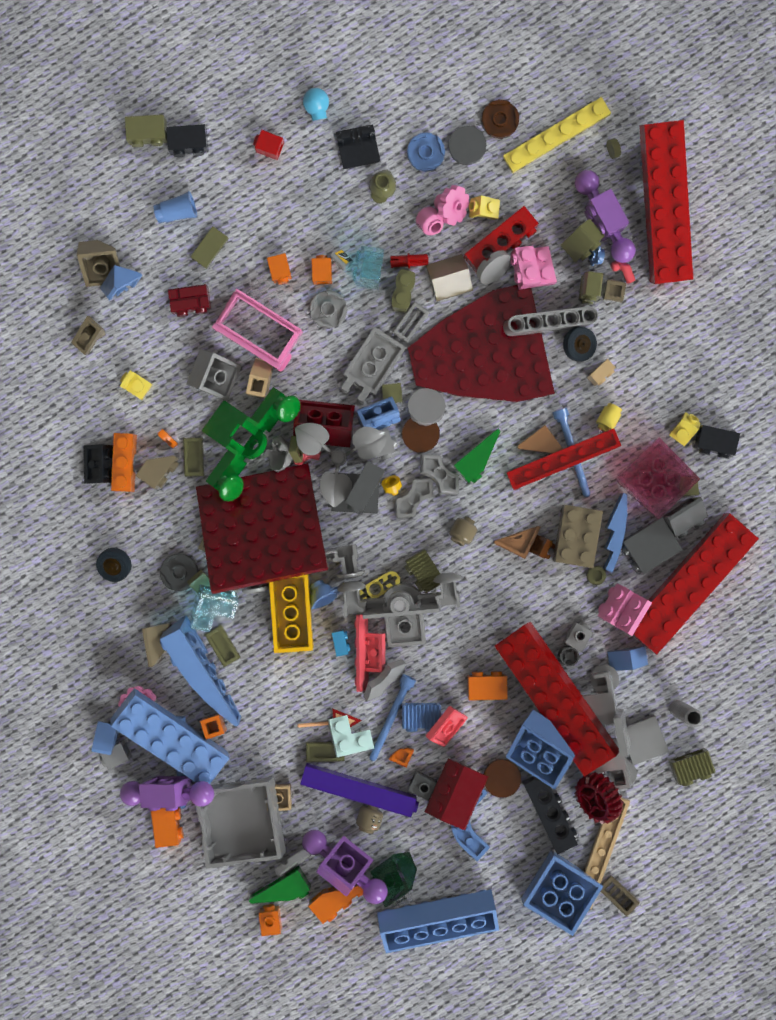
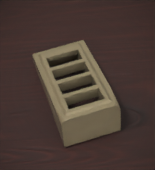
M612 875L602 884L604 887L600 892L626 917L640 904V900ZM613 882L615 886L607 892L606 888ZM617 888L621 890L615 897L611 896ZM625 894L626 897L619 903L617 900ZM631 899L632 902L625 908L623 905Z

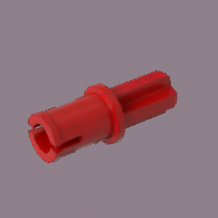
M408 253L407 255L390 256L391 268L408 267L410 269L411 266H427L429 264L427 254L410 255Z

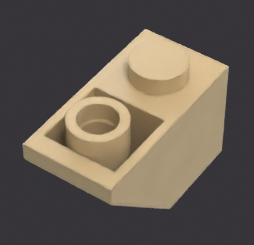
M255 358L246 390L248 396L265 399L269 392L273 366L262 359Z

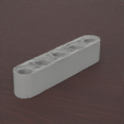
M588 306L515 315L504 322L503 330L508 336H519L586 327L597 320L598 312L595 308ZM584 313L589 315V321L584 318ZM566 315L571 317V323L567 322ZM548 317H550L553 320V325H550L548 323ZM529 320L535 322V328L530 326ZM511 322L516 323L517 330L512 329Z

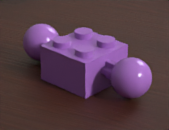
M581 171L575 178V188L579 193L587 195L590 200L585 207L586 211H584L587 220L592 219L594 225H597L599 231H602V234H604V237L601 239L602 242L609 238L613 243L611 246L613 259L619 263L629 262L633 259L636 248L630 239L623 238L620 233L629 224L625 213L612 189L602 194L598 192L599 177L594 171Z
M156 776L141 784L137 781L125 783L121 787L120 798L128 806H135L140 803L141 808H148L149 811L160 810V808H166V811H175L179 806L187 805V802L190 800L199 807L209 805L214 798V789L211 784L205 781L193 784L192 780L187 776Z
M310 830L303 836L302 846L304 850L311 855L320 854L325 858L316 872L346 897L357 884L363 889V896L367 902L380 904L386 899L388 894L386 884L380 879H369L364 875L374 860L345 836L340 839L333 849L327 845L325 835L319 830Z

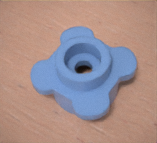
M599 246L593 252L590 250V265L602 264L605 258L604 249H601V246Z

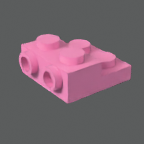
M533 246L517 247L511 252L510 263L514 266V281L518 284L519 290L555 285L557 283L549 246L537 248Z
M617 583L615 587L609 589V597L605 603L599 606V614L597 616L632 636L652 602Z

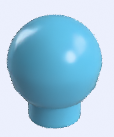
M320 88L308 90L303 97V105L305 110L311 114L312 121L327 118L326 110L329 106L327 93Z

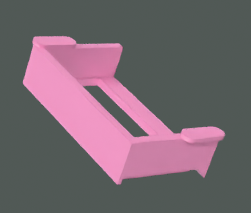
M237 288L212 326L216 332L226 336L280 372L289 363L292 357L290 352L303 333L302 329ZM238 299L243 300L294 333L278 359L223 325Z

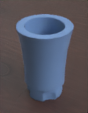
M190 191L153 206L154 214L159 224L187 218H197L195 202Z

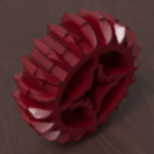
M594 772L585 777L583 776L577 782L574 794L578 797L576 801L580 803L579 808L584 810V814H588L589 819L593 818L595 823H611L619 817L623 810L622 805L624 802L620 799L622 795L618 793L619 788L614 786V782L609 781V777H604L602 773Z

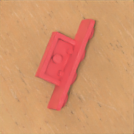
M358 614L354 622L356 628L354 642L356 648L355 686L357 692H362L366 690L369 682V672L382 673L385 668V633H368V619H363V614Z

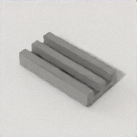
M414 301L392 333L408 344L430 312ZM414 308H418L417 312L409 321L404 330L401 333L398 332V330L404 324V322L412 313ZM423 312L424 315L421 317L419 322L416 324V326L413 328L411 333L406 338L404 335L412 326V324L417 319L419 314Z

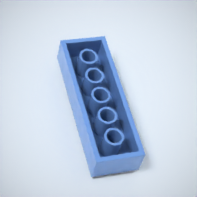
M135 688L110 719L112 728L194 782L205 781L210 784L230 759L226 749L211 739L206 740L202 733Z
M480 890L476 893L441 898L432 902L425 901L421 904L406 905L392 910L386 909L377 913L380 935L386 953L499 931L492 890Z

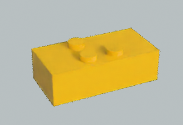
M309 574L269 582L274 653L313 651Z

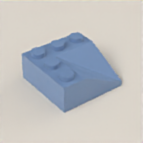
M535 710L530 713L521 726L506 755L507 759L554 790L566 774L575 757V754L551 721Z
M551 850L521 900L525 907L573 936L604 886L570 861Z

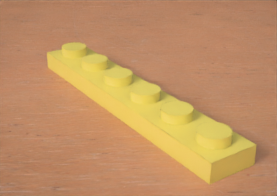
M600 97L503 155V159L511 172L514 173L610 116L611 112L603 98Z

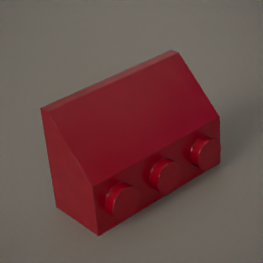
M299 400L300 411L294 419L293 436H296L295 428L298 425L315 423L323 426L328 431L329 440L324 445L350 448L355 405Z
M448 758L424 812L443 822L466 830L489 776Z

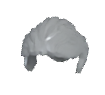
M275 436L272 440V449H267L263 453V458L267 457L269 459L270 468L276 472L284 470L293 460L289 453L290 444L282 436Z

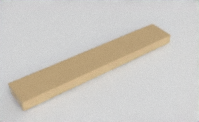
M622 797L620 799L624 803L621 814L611 823L600 824L584 868V872L600 884L630 804V800Z

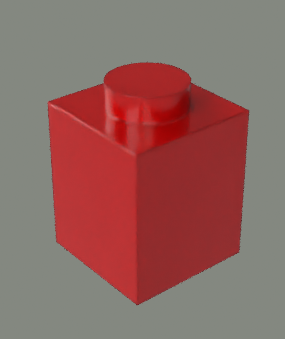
M261 129L260 135L257 134L255 136L253 145L255 146L256 153L278 160L284 145V139Z

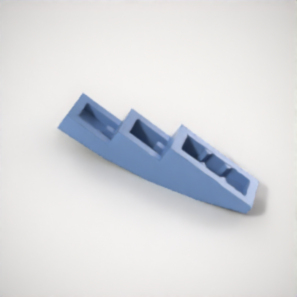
M620 493L605 526L611 533L604 546V549L610 551V554L603 569L612 573L620 555L625 536L627 521V494Z

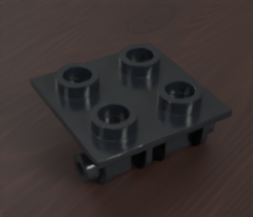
M373 124L336 132L343 170L381 162Z

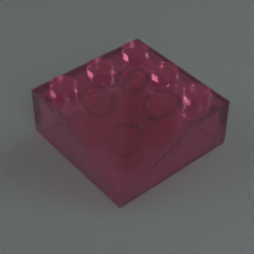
M659 437L632 461L615 480L627 493L659 520L700 478Z

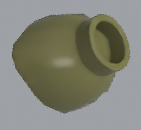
M379 171L371 178L369 189L374 202L382 204L396 191V181L391 171Z

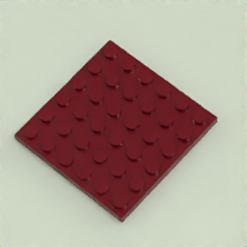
M308 463L287 467L280 472L273 470L241 477L244 483L243 491L237 499L229 502L222 500L219 491L210 484L196 486L212 594L328 570Z

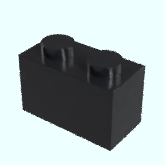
M205 124L166 127L168 151L174 157H184L185 154L191 153L194 156H202L205 152H209L208 134Z
M701 425L697 431L694 449H698L700 454L710 455V452L718 454L717 457L729 459V456H736L740 433Z

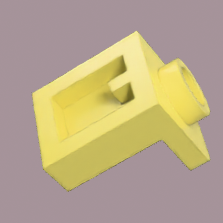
M131 370L128 373L125 372L120 380L122 382L120 387L143 400L153 385Z

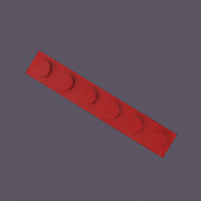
M613 428L506 473L513 490H516L621 447V443Z

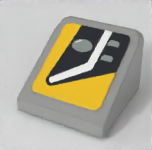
M338 249L330 254L331 260L343 271H346L354 262L342 249Z

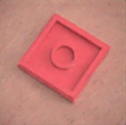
M449 706L426 734V737L430 741L445 747L468 717Z

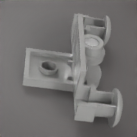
M453 572L437 575L433 582L440 583L441 592L421 594L416 587L400 583L390 587L383 597L360 599L359 590L366 588V586L358 581L345 582L338 586L337 591L343 592L344 617L353 613H363V619L385 617L388 647L426 644L423 614L438 613L440 606L457 604V607H460L459 590L457 591L456 581L462 580V576ZM408 622L411 628L408 631H403L400 628V624Z

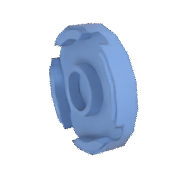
M420 133L414 136L408 145V160L417 170L424 172L433 171L444 160V144L438 136L432 135V133Z

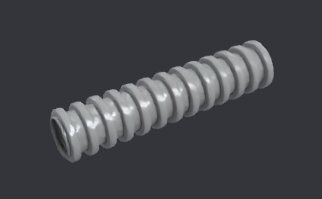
M675 700L669 706L670 713L687 725L696 727L701 724L703 719L702 713L681 700Z

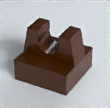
M537 535L529 552L541 558L550 559L551 556L547 553L550 548L554 549L556 545L552 543L553 541Z

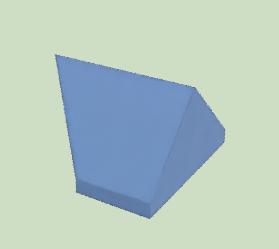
M114 265L100 289L110 301L115 294L119 296L124 290L127 292L128 288L126 286L134 288L143 275L139 272Z

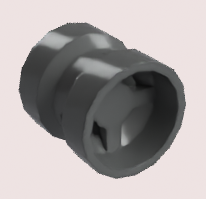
M566 645L558 651V658L564 665L574 666L579 660V653L575 648Z

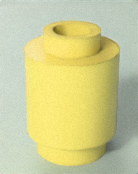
M612 403L604 406L596 421L598 424L597 428L603 432L615 428L621 417L622 409Z

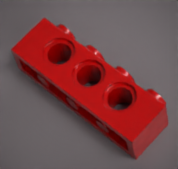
M523 206L464 254V259L477 274L478 267L482 261L490 259L482 255L484 250H489L491 253L503 250L507 252L511 248L514 250L522 244L521 240L524 237L530 238L537 232L536 228L539 223L528 209ZM512 227H520L522 233L515 234L512 231ZM504 238L507 241V245L500 246L497 240Z

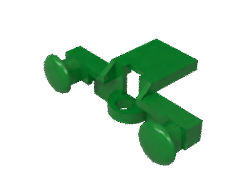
M273 387L251 418L223 400L201 430L228 449L206 479L208 484L219 491L222 500L227 502L233 501L241 495L244 483L239 474L247 465L244 459H255L264 452L267 446L265 430L270 433L278 420L290 422L297 417L300 411V401L296 396H285ZM240 425L252 434L244 447L232 439Z

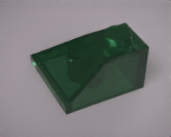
M410 852L393 854L370 871L373 879H380L387 886L388 894L383 901L384 907L390 906L412 890L417 868Z

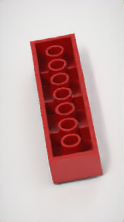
M684 120L639 125L650 283L661 284L693 280Z
M724 513L649 598L652 604L633 636L652 653L657 655L759 538L731 513Z
M531 621L495 645V648L539 712L551 721L575 754L573 761L584 777L619 754L618 746Z

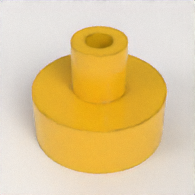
M396 475L386 477L381 483L384 492L391 493L393 496L399 493L398 490L402 487L400 478Z

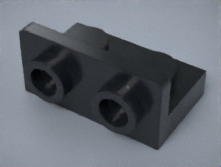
M84 445V484L112 482L113 445Z

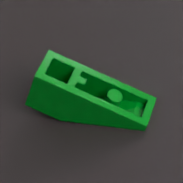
M499 428L453 466L467 483L472 481L474 484L482 477L480 473L484 471L500 434Z
M300 866L251 894L248 901L250 904L290 901L298 897L302 899L309 894L311 884Z

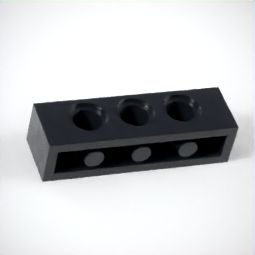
M535 776L522 781L557 855L577 846L576 839L579 837L575 828H570L568 824L570 818L566 810L562 811L559 806L562 801L558 793H553L550 786ZM541 791H548L546 798L541 799L538 797ZM555 808L556 813L553 816L547 815L548 809ZM557 826H565L564 831L556 833L555 829Z

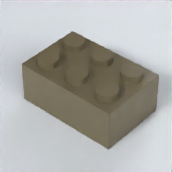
M562 505L553 556L554 562L594 568L603 511Z

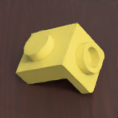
M482 195L471 198L469 217L475 218L479 216L492 220L499 219L500 200Z
M685 412L669 436L685 446L697 433L701 423L696 416Z

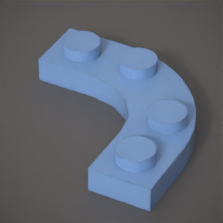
M484 788L477 804L488 794ZM470 820L466 830L451 825L453 835L458 844L478 862L489 850L490 846L475 833L471 827Z

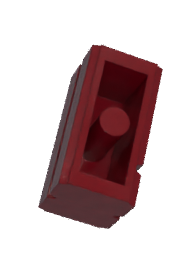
M206 284L168 289L171 313L173 315L176 314L177 317L188 316L189 312L205 314L207 310L211 309L209 288Z

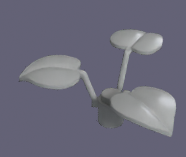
M304 423L295 428L297 445L304 454L317 455L321 448L331 454V461L336 465L335 474L327 472L321 477L320 491L324 499L332 507H337L343 502L352 490L350 478L345 474H338L340 466L346 463L347 456L358 450V455L361 459H373L382 451L387 439L385 432L372 427H362L353 435L352 441L356 446L347 453L341 450L333 452L324 445L329 440V434L323 426L315 423Z

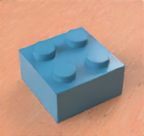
M344 629L332 631L336 657L348 655L351 648L350 643H347L346 640L348 639L347 631Z

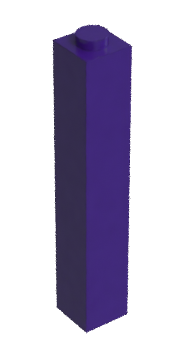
M306 763L300 785L408 817H412V813L417 812L419 805L414 794Z

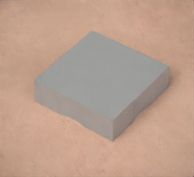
M274 777L212 785L214 789L212 802L204 807L196 806L198 820L202 828V845L206 869L230 866L240 862L282 859L286 853Z

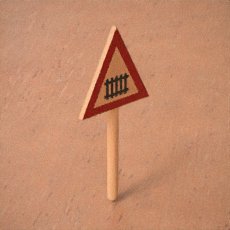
M332 708L333 718L348 715ZM348 715L350 727L362 721ZM328 721L298 724L297 727L329 725Z

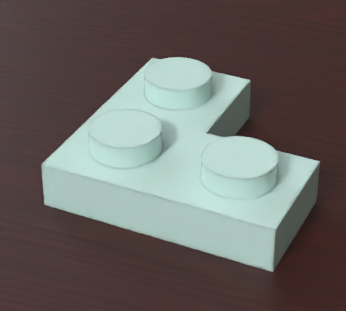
M348 715L328 719L336 757L374 749L370 730L351 733Z

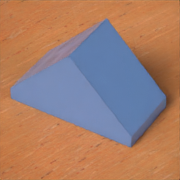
M645 646L607 652L609 666L613 667L616 671L634 670L648 665Z
M98 721L92 752L111 755L120 733L111 727V723Z

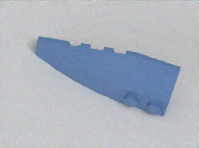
M186 615L163 632L160 638L161 647L163 650H167L173 666H177L180 673L199 696L218 714L236 727L240 723L241 715L231 696L225 694V684L222 679H217L215 670L217 668L214 662L209 663L206 657L208 650Z

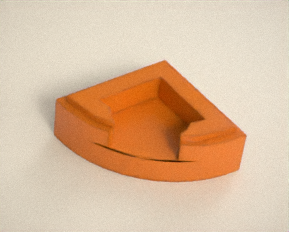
M162 429L157 433L171 448H175L178 445L166 430Z
M400 748L391 754L389 760L407 767L414 749Z

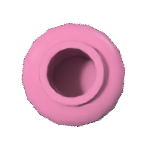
M425 207L417 214L416 225L424 234L429 236L435 235L442 230L444 225L443 217L438 215V211L434 207Z

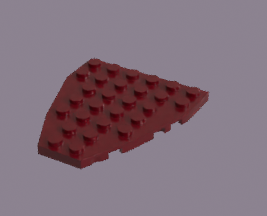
M518 285L492 290L440 321L409 346L408 353L416 386L454 396L521 402L555 394L542 333L508 336L503 330L504 322L512 316L537 313L532 288L519 290ZM529 320L530 326L535 328V322ZM511 322L512 329L517 330L516 323Z

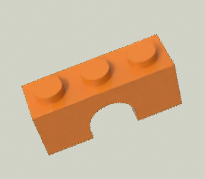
M114 433L111 491L135 492V473L133 470V459L137 449V435Z

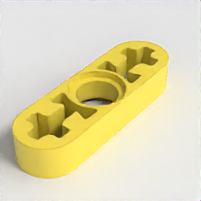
M389 571L365 585L367 594L371 598L382 596L387 590L384 591L383 585L379 580L383 579V582L388 580V575L391 574L392 577H397L395 583L399 584L400 576L398 573ZM389 583V584H387V585H385V586L389 589L390 587H392V586H394V585H392L391 583ZM372 584L380 586L381 591L379 594L373 595L370 593L369 588ZM359 590L360 595L364 594V591Z

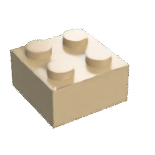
M606 359L587 379L594 386H599L606 380L605 377L608 378L615 372L614 369L616 367Z
M275 784L279 811L291 810V784Z

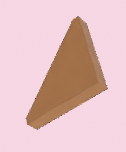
M546 425L517 446L518 449L544 453H555L563 449Z
M536 526L495 540L493 543L526 559L541 527Z

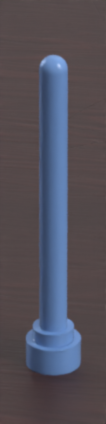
M564 408L552 412L554 419H557L558 423L560 422L567 447L574 445L567 422L568 409ZM579 463L574 465V469L583 496L589 497L590 490L582 465Z
M402 674L399 682L401 683L399 686L401 688L370 754L371 761L377 759L407 691L415 685L416 680L410 676Z

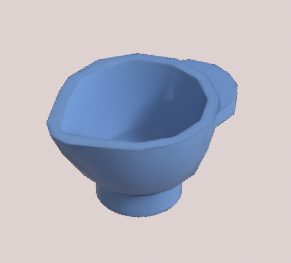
M323 580L314 582L310 586L312 591L310 595L311 609H318L333 602L338 596V587L332 588L330 585L325 584Z

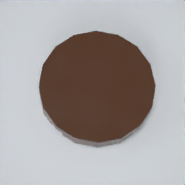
M499 99L490 102L482 112V127L493 138L503 139L509 137L516 131L519 125L517 108L507 100Z
M410 418L405 422L402 429V438L404 444L410 450L425 453L437 445L440 438V429L437 423L424 426L419 425Z
M496 759L490 762L484 770V775L489 776L485 787L493 796L507 798L519 789L521 773L512 761Z

